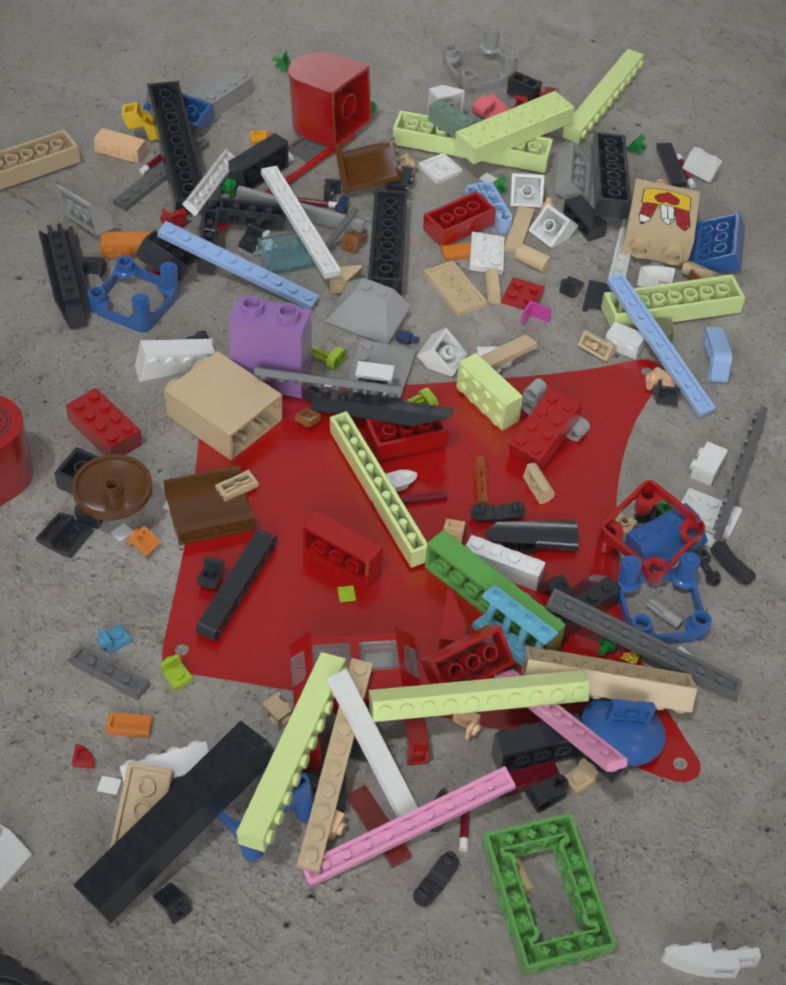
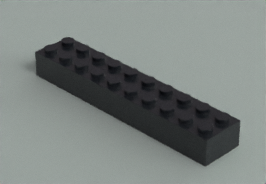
M179 81L147 84V98L174 211L184 208L186 214H192L182 204L201 181L203 175Z
M240 720L73 886L111 924L219 816V813L224 811L268 766L274 753V749L268 740Z

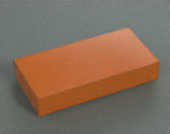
M471 242L441 246L444 260L470 259Z
M109 712L105 731L109 735L149 738L153 717L151 715Z

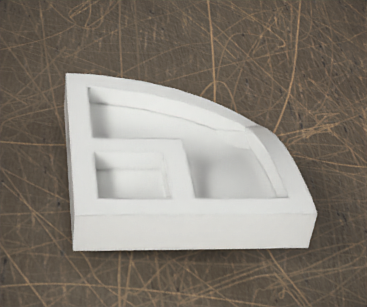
M664 266L640 267L636 288L672 283L675 268Z

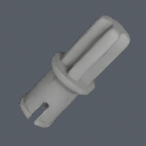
M650 598L647 601L646 607L658 615L660 620H665L675 629L681 627L684 618L670 610L671 607L664 606L654 598Z

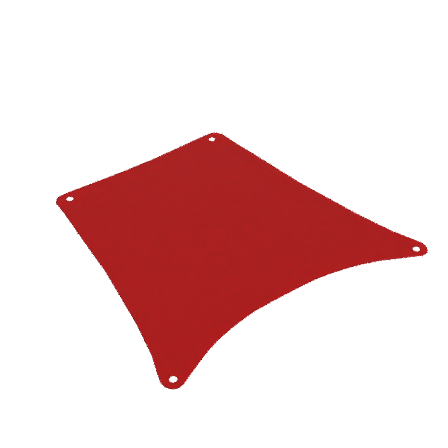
M639 359L595 369L504 378L522 396L524 389L535 379L543 380L547 385V390L550 387L580 403L581 417L590 424V430L579 441H573L565 437L541 470L555 492L554 497L546 503L540 504L523 478L528 463L511 455L508 443L529 414L521 406L519 422L502 431L474 403H471L468 397L456 387L457 381L405 385L400 399L406 401L417 396L418 391L428 388L435 395L439 406L456 409L448 419L444 420L449 430L447 446L378 461L385 474L398 470H410L417 473L416 479L408 485L407 489L396 492L399 497L447 492L448 499L404 504L427 543L443 531L446 519L465 522L462 544L464 546L468 543L471 535L491 542L484 534L496 522L576 520L579 535L577 552L538 548L534 553H522L546 562L539 585L561 574L565 575L571 588L590 575L609 576L616 583L620 569L619 551L615 548L611 553H603L599 551L596 543L603 521L617 508L619 475L627 442L638 416L653 393V389H647L646 375L642 374L641 370L646 367L652 369V371L656 367L662 370L663 368L652 360ZM282 394V420L232 460H229L198 438L195 474L239 466L240 474L249 470L258 481L259 487L245 493L250 511L254 512L256 530L185 544L163 643L162 661L169 656L177 654L175 652L176 646L185 644L189 650L185 655L179 656L181 663L191 675L292 691L289 646L292 642L308 632L311 633V638L321 636L338 637L340 635H371L394 633L395 626L414 636L418 678L421 685H430L420 659L439 649L447 589L452 588L426 569L425 563L412 568L408 564L376 508H372L369 496L330 432V417L338 414L313 410L321 414V421L311 427L303 426L295 421V414L305 408L311 409L312 401L305 400L303 396L302 398ZM350 416L371 450L365 436L367 419ZM514 501H521L525 508V514L519 519L478 522L470 515V510L476 503L478 505L482 503L484 505L499 506L501 504H512ZM316 511L329 516L338 523L344 524L352 531L362 534L363 537L383 547L381 572L369 587L303 551V525ZM260 529L276 535L277 543L274 550L219 638L213 641L196 634V626L254 533ZM206 557L225 562L223 579L216 589H207L201 585H196L197 577L203 570ZM514 583L524 593L529 594L538 604L547 605L551 596L549 591L541 593L539 588L534 591ZM353 586L356 600L340 602L338 587ZM452 589L467 624L466 633L470 634L476 631L472 628L473 622L484 614ZM618 603L604 612L623 622ZM582 627L563 640L558 651L616 661L620 653L629 649L619 644L613 652L601 656L598 654V649L600 648V641L604 636L586 627ZM337 655L338 657L346 658V668L349 669L351 655ZM313 657V667L319 657ZM393 658V666L396 669L399 667V663H394ZM640 659L638 665L644 666L642 659ZM516 661L515 664L502 670L513 669L522 676V666ZM411 662L406 663L407 671L413 675ZM305 669L294 670L295 685L305 679L306 672ZM494 675L490 676L487 679H493ZM589 696V701L558 705L571 715L578 713L581 720L586 705L594 698ZM527 707L475 712L481 715L479 723L481 726L498 730L505 728L513 729L522 724H534L542 720ZM666 708L664 710L656 709L654 713L659 717L664 726L665 744L660 754L654 760L634 767L676 782H688L695 779L701 771L698 757ZM453 714L438 716L453 720ZM676 758H683L687 762V768L684 770L676 769L673 761Z

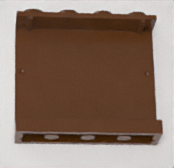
M239 466L163 480L164 492L179 545L256 530L254 512L250 511L245 493L225 502L223 496L221 497L219 491L217 492L215 488L216 484L240 474Z

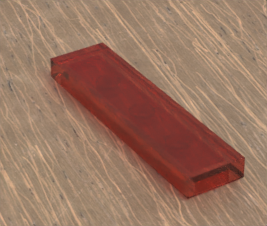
M366 785L346 794L347 801L368 832L390 822ZM404 843L382 853L392 869L412 857Z

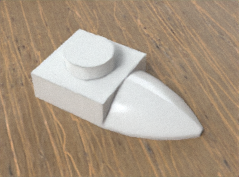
M398 470L385 474L396 492L407 489L408 485L417 477V473L410 470Z

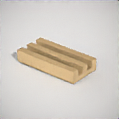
M249 470L215 485L216 491H219V495L223 496L225 502L259 487L258 481Z

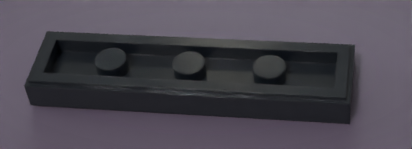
M656 143V150L670 185L687 187L688 182L672 143Z

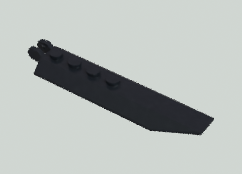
M58 223L57 231H53L51 225H47V234L42 231L38 232L54 301L69 329L87 326L88 287L73 227L70 226L64 231L61 223Z
M313 384L304 390L302 394L305 400L312 401L311 410L334 414L347 411L352 417L407 426L445 420L456 411L454 408L384 398L379 395L371 396L360 392L352 393L347 390H333L329 387H314Z

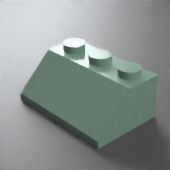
M441 99L429 105L428 121L454 138L456 131L477 123Z

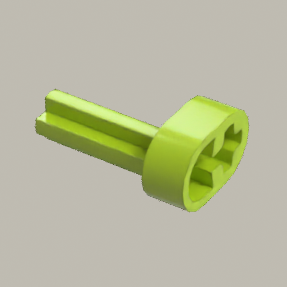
M312 346V357L326 362L327 367L337 370L346 360L347 350L337 346L328 353Z
M428 388L418 391L417 396L406 400L439 406L435 395Z

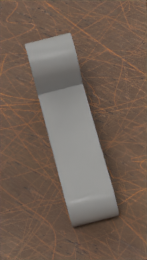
M535 379L523 391L521 406L529 415L547 392V385L543 380ZM580 417L566 437L573 441H579L590 430L589 422Z

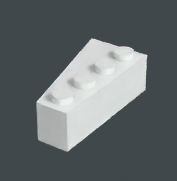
M210 339L140 340L135 370L139 382L189 372L196 361L199 359L206 360L215 351Z

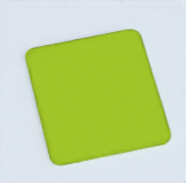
M353 586L338 587L340 602L356 600Z

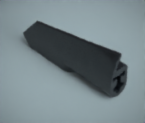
M576 520L496 522L484 534L492 543H501L503 547L527 554L536 552L538 548L577 552L579 545Z

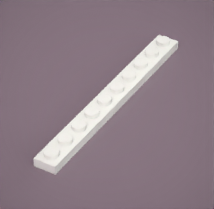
M278 167L262 168V177L324 279L340 276L341 269Z

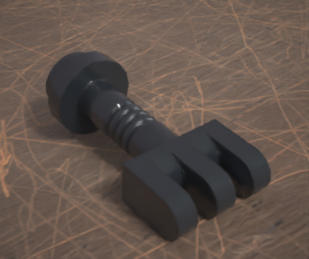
M706 549L701 550V553L699 551L694 552L699 556L700 566L707 575L705 578L707 584L711 586L720 584V573L713 571L708 564L711 562L709 552Z

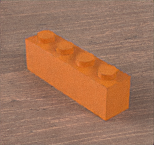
M153 231L102 233L100 244L102 258H118L123 255L139 258L135 255L143 239Z

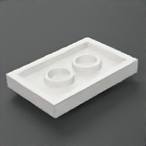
M472 232L469 270L486 272L489 269L497 268L498 275H502L504 237Z
M689 487L681 503H687L699 514L700 519L704 521L705 530L715 534L716 531L712 529L715 520H720L717 515L720 507H725V505H722L723 501ZM733 506L723 538L729 540L742 513V508Z

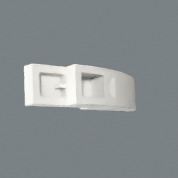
M694 942L687 946L672 944L664 948L661 955V961L675 969L711 978H736L741 968L757 966L761 958L759 947L743 946L737 950L729 951L726 948H722L713 952L711 943L703 944L702 942Z

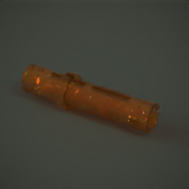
M483 456L475 458L476 471L474 472V478L476 479L478 505L480 503L489 505L487 480L489 472L486 465L487 459Z

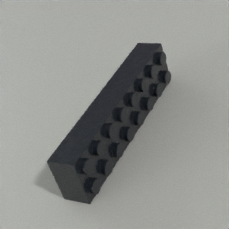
M594 132L591 158L595 216L602 218L611 217L619 220L628 219L632 201L625 135Z
M375 189L368 280L392 288L401 296L408 191Z

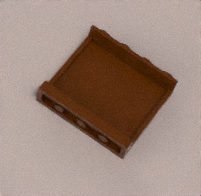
M390 131L388 132V141L348 151H342L341 144L334 145L344 194L401 180L400 173L403 172L395 138H391Z

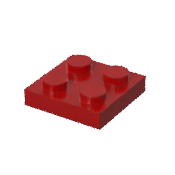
M513 277L502 297L501 303L524 310L530 301L539 303L545 286Z

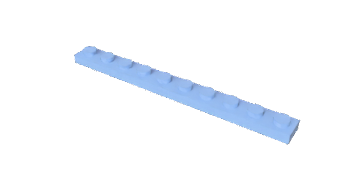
M167 221L158 231L157 237L306 309L312 310L319 298L318 294Z
M620 273L608 278L606 283L677 387L681 388V393L697 416L700 418L714 412L716 407L624 274Z

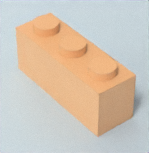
M104 128L94 137L95 152L135 163H139L146 154L145 139Z

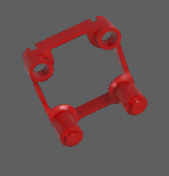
M645 480L603 521L596 545L599 551L603 553H611L616 548L624 556L633 555L638 557L642 562L641 572L644 574L645 580L650 584H659L680 560L681 555L700 542L704 534L705 523L703 520L699 522L697 520L698 515L653 480ZM633 500H635L634 510L639 515H649L654 505L664 500L686 518L680 526V534L686 545L672 558L670 564L659 557H651L644 562L639 555L621 541L624 536V530L615 518ZM693 531L697 534V536L695 538H692L687 534V532Z

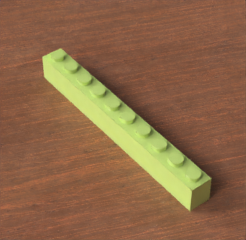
M631 49L625 51L575 111L573 122L564 126L562 138L578 144L582 139L586 138L588 132L592 131L595 123L599 122L601 116L605 115L608 107H611L613 101L617 100L619 94L625 90L626 85L630 84L633 77H636L638 70L643 68L644 54Z
M346 411L330 417V432L370 500L373 501L376 510L408 564L412 568L425 563L426 540L350 415Z
M323 652L320 653L237 830L239 845L265 852L268 844L271 845L273 843L275 828L277 824L280 825L282 823L285 806H289L291 803L294 786L297 787L299 785L301 771L307 767L309 762V753L315 749L318 733L324 730L325 718L327 714H331L335 696L326 679L345 669L349 671L346 668V658Z
M582 670L369 690V710L373 722L589 701V680Z

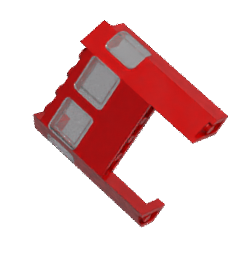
M395 626L394 633L371 635L360 634L355 636L340 635L338 637L321 636L311 638V633L308 632L289 644L293 709H295L321 652L346 658V668L348 669L352 658L373 663L364 698L368 711H370L369 690L421 685L414 636ZM336 698L333 700L331 714H337L339 709V703ZM425 717L404 719L407 765L429 764L430 750ZM319 733L317 745L314 750L310 751L307 767L302 769L303 772L320 771L321 748Z

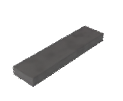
M80 645L68 659L69 664L136 700L150 686L149 680L83 645Z

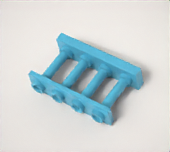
M494 585L483 593L482 598L489 602L487 613L473 622L472 628L478 630L488 624L500 625L514 661L521 666L525 647L529 646L525 643L528 633L537 639L535 644L537 648H543L544 645L557 637L558 632L498 586ZM496 609L505 614L503 624L494 619ZM512 620L521 626L518 637L509 631Z

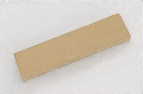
M524 206L518 207L504 246V251L515 253L521 243L524 244L535 209Z
M525 334L480 357L494 369L536 349L538 343Z

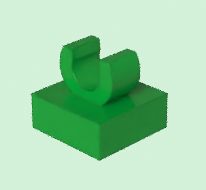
M286 50L280 51L279 55H275L272 58V61L278 62L275 64V68H280L281 72L288 70L291 62Z
M643 134L638 136L626 147L627 151L630 153L634 150L637 155H640L647 148L642 143L646 137Z
M504 175L492 182L500 196L502 192L504 194L508 190L503 185L507 181Z

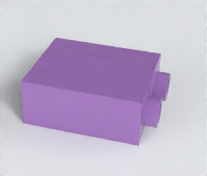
M240 295L229 318L231 360L252 375H254L255 367L312 374V310L298 307L293 303L281 304L262 300L258 296ZM269 377V380H261L280 394L302 398L303 391L308 382H306V385L294 384L295 380L288 379L287 383L277 382L276 378Z

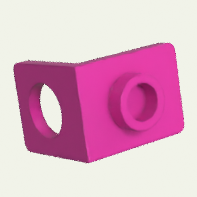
M530 301L522 312L521 325H524L529 316L549 322L552 309Z

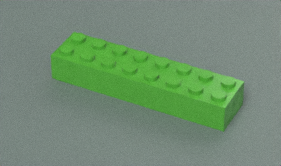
M445 530L427 543L425 568L483 614L487 613L489 602L482 598L483 593L494 585L498 586L558 632L557 637L544 645L543 649L554 651L560 649L565 624L560 618L552 615L543 605L534 601L529 594L520 590L512 581L507 580L498 570L493 569L483 558L475 555L467 546L461 544L453 535L448 534ZM496 609L494 619L503 624L505 614ZM512 620L509 631L518 637L521 626ZM528 633L525 643L535 647L537 639Z

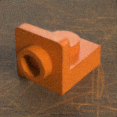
M144 525L140 530L135 528L128 535L130 539L126 544L128 546L133 544L146 557L161 542Z

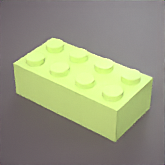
M477 353L459 362L456 386L458 390L468 397L470 402L474 403L502 431L519 422L523 396Z

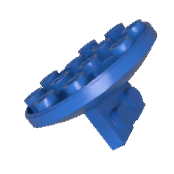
M594 698L586 705L582 713L581 722L627 758V765L640 766L651 762L660 754L665 744L664 726L659 717L654 713L656 710L654 702H635L623 699H612L611 701L610 698Z

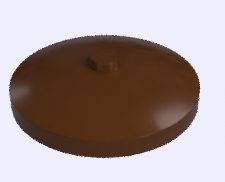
M121 454L103 455L88 461L76 472L72 481V494L77 507L88 516L100 520H119L134 515L148 503L153 489L151 474L147 467L139 460Z

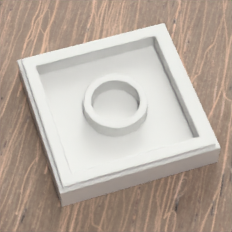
M445 153L418 163V167L436 184L462 174L463 170Z

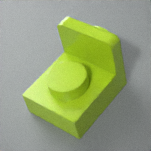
M178 654L167 657L160 664L163 677L175 692L193 682V677L181 663V658Z

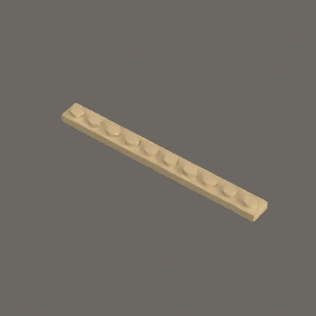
M352 658L348 672L364 702L373 663ZM340 705L297 863V868L319 873L355 736Z

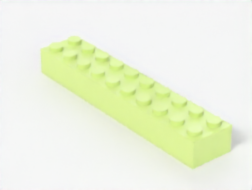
M400 110L392 134L396 145L466 158L454 147L455 138L430 123L428 115ZM539 136L487 158L483 162L545 173L551 155L553 139Z

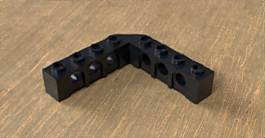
M219 197L214 200V203L202 207L199 237L217 245L218 223L240 226L252 224L258 228L283 231L286 214L279 204ZM198 256L197 273L214 275L216 265Z

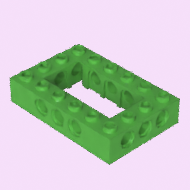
M571 813L484 833L481 846L522 977L609 955L613 952L617 945ZM552 849L580 933L574 931L572 935L560 938L554 936L548 941L536 943L539 937V929L534 924L530 911L532 907L527 902L523 890L524 882L520 880L516 868V857Z

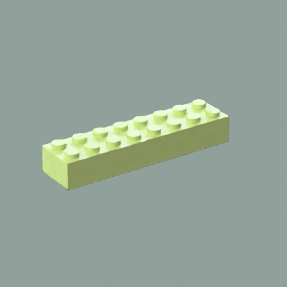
M554 91L456 131L454 147L472 164H475L572 123L575 107Z
M733 275L633 288L654 319H670L672 322L740 313L745 300V296ZM605 292L601 309L610 328L614 322L630 328H637L614 293Z

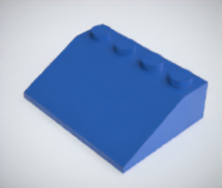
M740 212L696 222L694 243L688 261L714 272L728 273L741 270L745 225Z

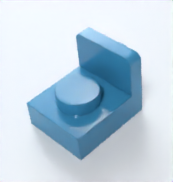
M121 624L106 632L102 627L98 629V644L102 649L105 648L109 654L132 643L130 636Z

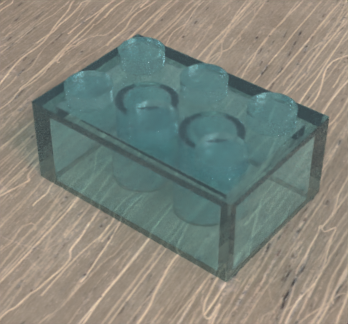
M296 232L257 238L258 255L263 268L280 274L316 267L315 262Z

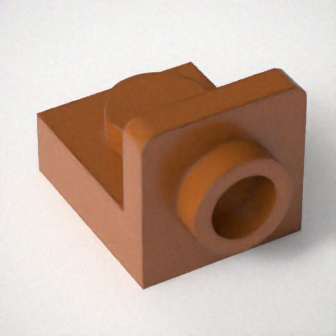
M356 230L344 233L341 249L353 254L357 253L358 245L366 242L368 235Z

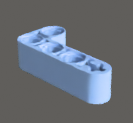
M488 181L467 185L464 196L475 191L483 196L496 208L495 229L500 234H508L513 217L495 185Z
M705 326L703 342L710 360L708 381L727 383L732 362V352L723 327Z

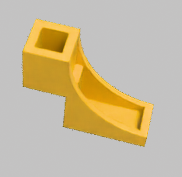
M138 102L122 105V117L128 130L144 127L149 140H157L152 116L145 112Z

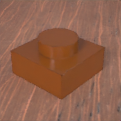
M305 408L295 414V421L303 426L311 427L321 421V414Z

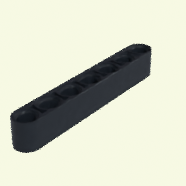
M260 529L254 533L196 626V634L213 641L219 638L274 550L277 543L276 535Z

